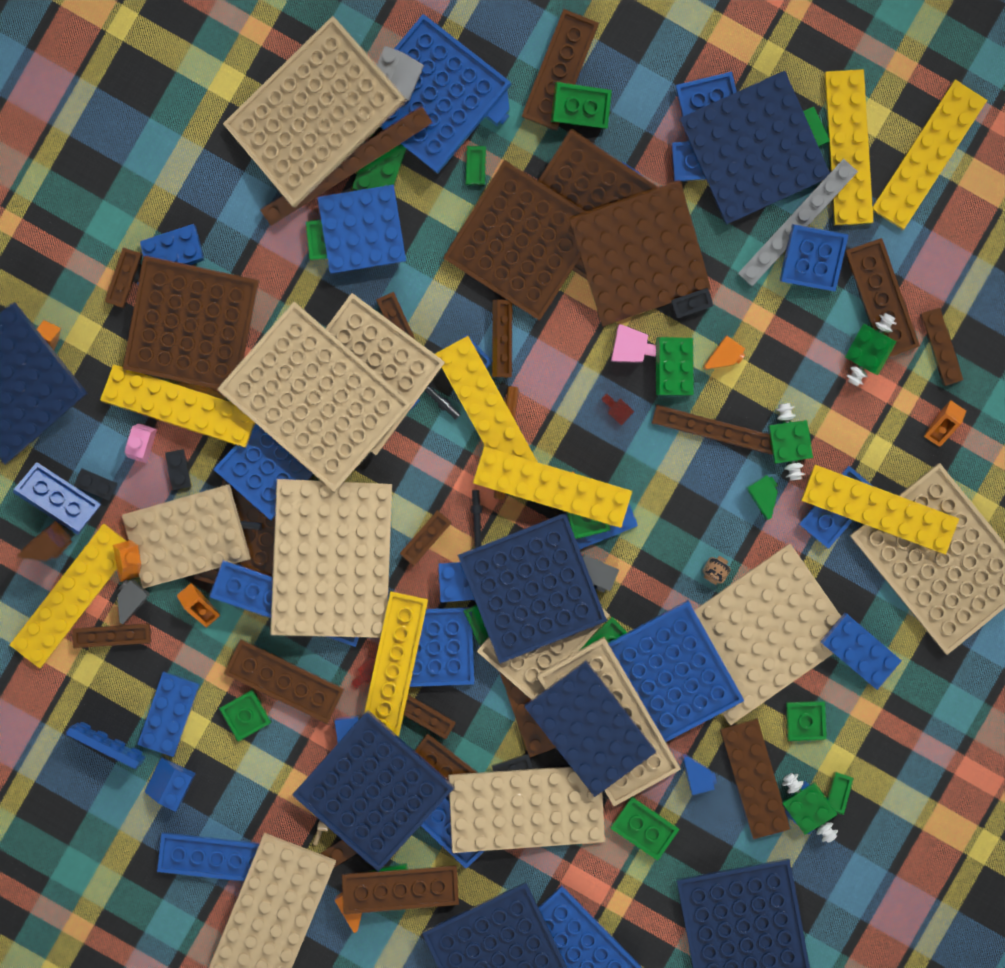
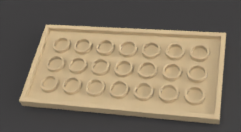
M605 637L537 674V677L546 690L583 661L587 660L656 749L655 754L605 789L613 806H616L681 770L611 647Z
M571 766L448 775L449 782L455 786L449 794L452 853L605 842L603 793L601 792L594 797Z
M264 833L209 968H292L336 860Z

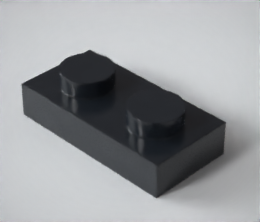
M708 288L671 300L676 319L714 306Z
M185 449L166 452L165 456L172 490L192 487Z
M81 468L74 484L75 487L108 501H111L118 485L117 482L84 468Z
M528 753L491 765L493 772L533 769Z

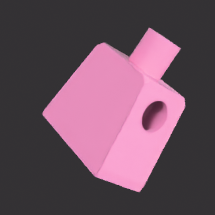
M619 324L611 361L643 362L644 355L656 356V345L647 343V334Z
M141 423L134 425L125 448V455L130 459L147 463L157 428Z

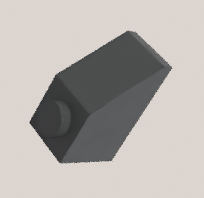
M583 554L582 557L592 583L595 584L594 588L604 593L606 590L611 591L619 569Z
M134 579L129 582L126 580L119 587V590H121L117 595L119 622L122 625L128 622L151 595Z

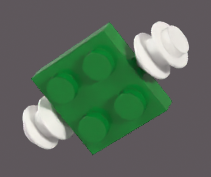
M887 313L884 316L879 315L881 321L875 322L877 328H879L878 330L863 323L845 358L858 365L857 367H851L853 371L851 375H846L849 378L848 382L859 386V384L864 385L861 380L863 377H868L864 371L865 369L875 375H879L897 342L884 335L885 332H893L890 327L892 324H897L894 322L895 318Z
M790 403L781 404L779 409H775L780 412V416L777 419L784 421L783 424L770 425L768 428L774 464L792 463L785 467L786 470H789V475L786 477H790V481L802 479L801 475H805L800 470L804 465L796 463L798 462L797 460L813 458L808 421H789L796 415L791 412L795 406L791 407Z
M790 773L783 779L782 785L789 787L787 793L795 794L783 801V805L804 835L819 827L816 834H822L823 838L821 841H827V843L833 841L837 837L838 830H832L833 823L825 822L837 816V812L816 782L801 789L803 781L797 780L798 774Z

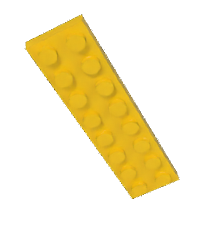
M864 69L825 72L828 137L830 139V172L843 159L858 171L832 200L834 226L873 223Z
M955 79L874 203L873 211L904 230L987 100Z
M469 336L435 353L436 356L445 362L442 369L485 447L537 462Z
M114 364L100 399L102 402L243 448L247 447L255 422L232 402L139 372L125 370L123 367Z
M485 446L473 484L620 528L622 527L632 491Z
M818 465L813 466L801 501L945 555L959 521L957 517Z
M103 524L10 643V646L38 668H42L117 571L113 545L125 542L126 540L106 524Z
M390 591L365 712L369 710L399 737L428 599Z

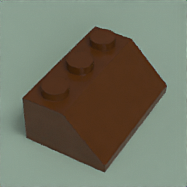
M54 521L33 538L16 556L22 559L47 561L51 557L56 559L72 543L71 538L75 534L59 522Z

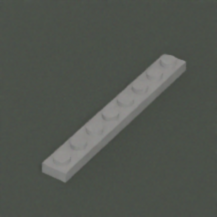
M843 159L738 274L753 286L786 251L792 224L808 227L858 171Z

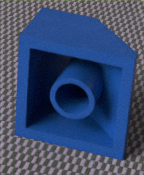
M161 757L144 792L158 804L176 812L180 808L196 773Z

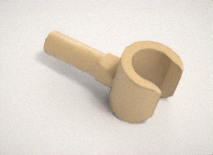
M321 820L317 826V834L313 841V845L316 846L322 831L328 832L329 829Z

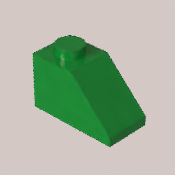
M764 475L745 487L766 520L772 518L778 493L775 488L778 486L772 476L769 478L768 475Z

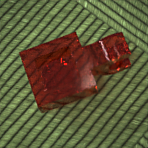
M605 394L601 399L611 408L607 413L620 425H623L634 412L620 398L615 402L608 394Z
M372 656L357 669L361 674L351 681L356 689L366 680L371 684L376 661Z

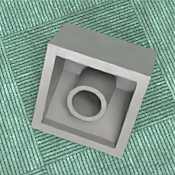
M384 46L377 66L407 101H410L424 65L403 52Z

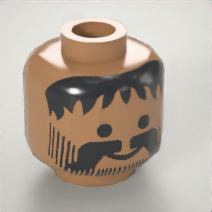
M718 556V558L710 557L702 569L704 578L715 585L717 583L722 584L731 571V568L727 565L729 561L721 556Z

